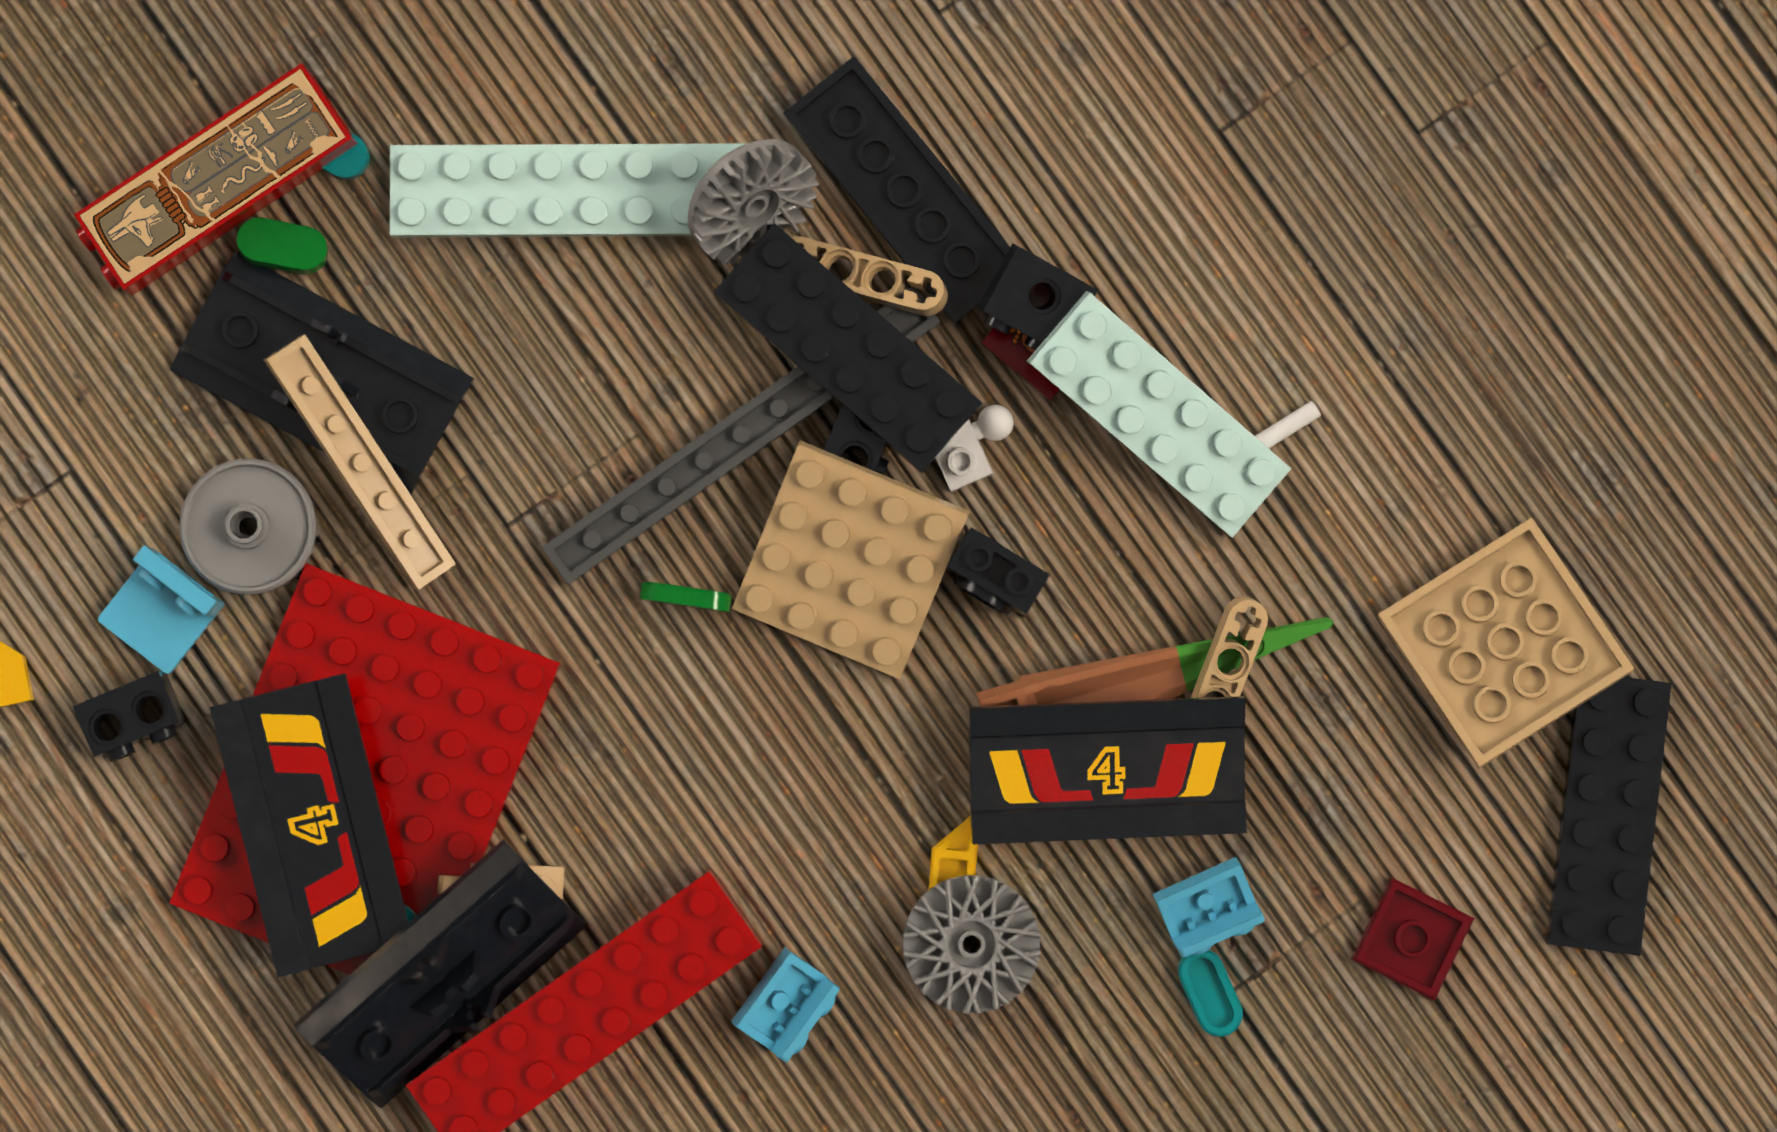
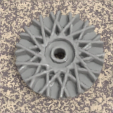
M758 140L732 150L706 172L695 188L688 210V226L693 238L712 259L715 260L718 257L725 265L729 262L735 265L737 255L743 259L774 223L781 229L788 225L795 233H798L799 228L796 224L806 221L799 210L800 207L813 210L814 205L811 201L817 197L811 188L819 186L815 179L817 175L811 168L813 166L795 146L783 140Z
M246 458L228 461L212 468L193 485L181 510L179 530L184 553L194 570L203 579L227 592L239 595H262L266 592H274L275 589L283 585H288L291 579L297 578L300 575L299 572L306 563L309 564V557L316 549L314 544L316 536L319 535L317 530L319 519L316 517L315 503L311 500L309 491L304 488L297 477L274 463ZM247 519H254L257 529L254 534L246 536L242 532V524Z
M980 875L957 876L944 880L930 888L912 908L903 934L904 959L914 983L934 1003L948 1010L965 1014H979L999 1009V1007L1010 1003L1030 983L1035 969H1037L1040 956V932L1031 908L1011 887L990 877ZM969 935L977 936L980 939V948L974 953L966 952L963 948V940Z

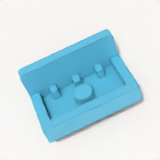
M1236 857L1152 894L1170 938L1182 958L1189 955L1202 954L1208 951L1214 944L1231 936L1244 935L1250 932L1256 925L1265 921L1263 913L1254 899L1241 864Z
M784 947L731 1022L738 1029L771 1050L779 1059L787 1063L793 1054H797L803 1049L808 1040L809 1032L819 1018L825 1016L832 1009L840 988L825 974Z

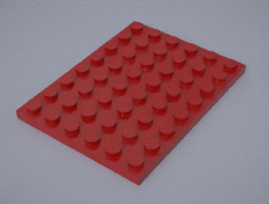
M306 563L252 696L344 673L347 674L404 904L409 906L418 915L441 895L437 894L438 875L462 876L471 868V863H477L485 856L561 663ZM224 767L169 904L269 943ZM374 953L327 964L326 966L350 975Z

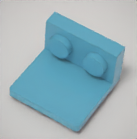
M143 545L133 558L139 566L100 614L98 621L161 671L171 674L226 603L156 549Z

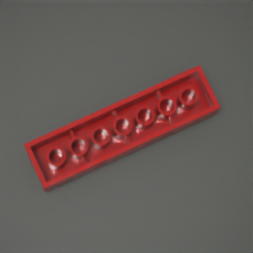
M710 870L409 1082L406 1086L438 1132H501L760 949L764 944L714 872Z

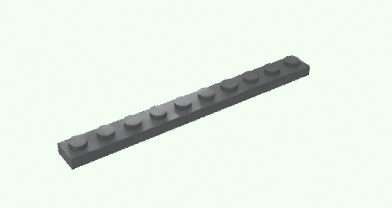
M910 287L908 289V291H912L918 295V297L921 300V303H925V299L918 291V289L913 287ZM904 292L902 293L900 299L904 298ZM883 306L877 311L912 343L941 323L936 314L923 316L889 306ZM799 367L795 368L545 544L542 549L566 583L571 585L832 401L834 397Z

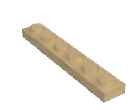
M305 334L299 336L264 359L270 371L413 587L417 590L421 589L456 565Z

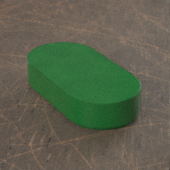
M257 217L246 221L237 233V245L241 256L247 262L254 265L307 275L320 270L328 258V248L324 236L312 227Z
M644 581V583H641L639 599L729 613L732 596L724 592Z

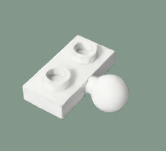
M987 406L979 414L978 421L971 423L969 419L936 456L951 492L994 474L979 440L986 438L992 441H999L1011 433L1014 425L1013 416L1004 406Z

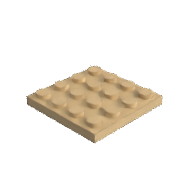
M800 441L732 609L900 679L970 511Z
M1532 517L1380 612L1377 616L1478 769L1623 679L1635 669Z

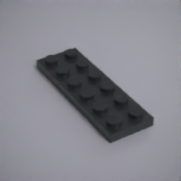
M853 56L783 112L784 116L903 263L929 270L941 278L948 292L947 303L942 310L952 323L956 325L979 306L1010 246ZM927 283L925 290L931 297L935 298L937 293L932 289L931 283Z
M775 223L714 291V294L920 473L928 467L982 405L980 400Z
M1624 677L1573 710L1546 944L1641 955L1672 683Z

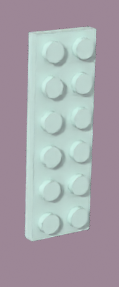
M1088 291L1081 296L1027 360L1028 363L1232 538L1292 469Z

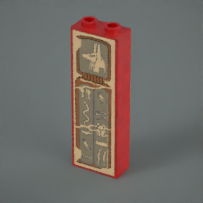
M301 63L75 213L74 216L81 225V227L76 229V233L85 247L91 253L97 250L106 263L100 269L110 285L115 290L121 287L124 291L134 295L321 171L322 167L357 145V142L310 70Z

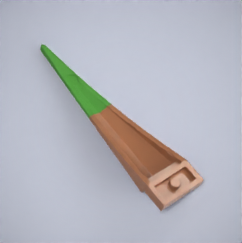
M1325 617L1267 628L1254 660L1329 629L1334 622L1331 618ZM1238 634L1237 637L1234 635L1226 636V639L1235 640L1244 647L1249 642V640L1243 639L1241 634ZM1213 639L1019 676V681L977 692L976 694L980 706L1173 699L1194 689ZM1236 649L1224 650L1217 660L1219 670L1228 673L1238 668L1241 663V656Z

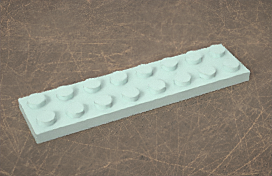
M747 143L390 145V236L392 238L692 236L688 226V210L695 188L706 172L718 160L732 150Z

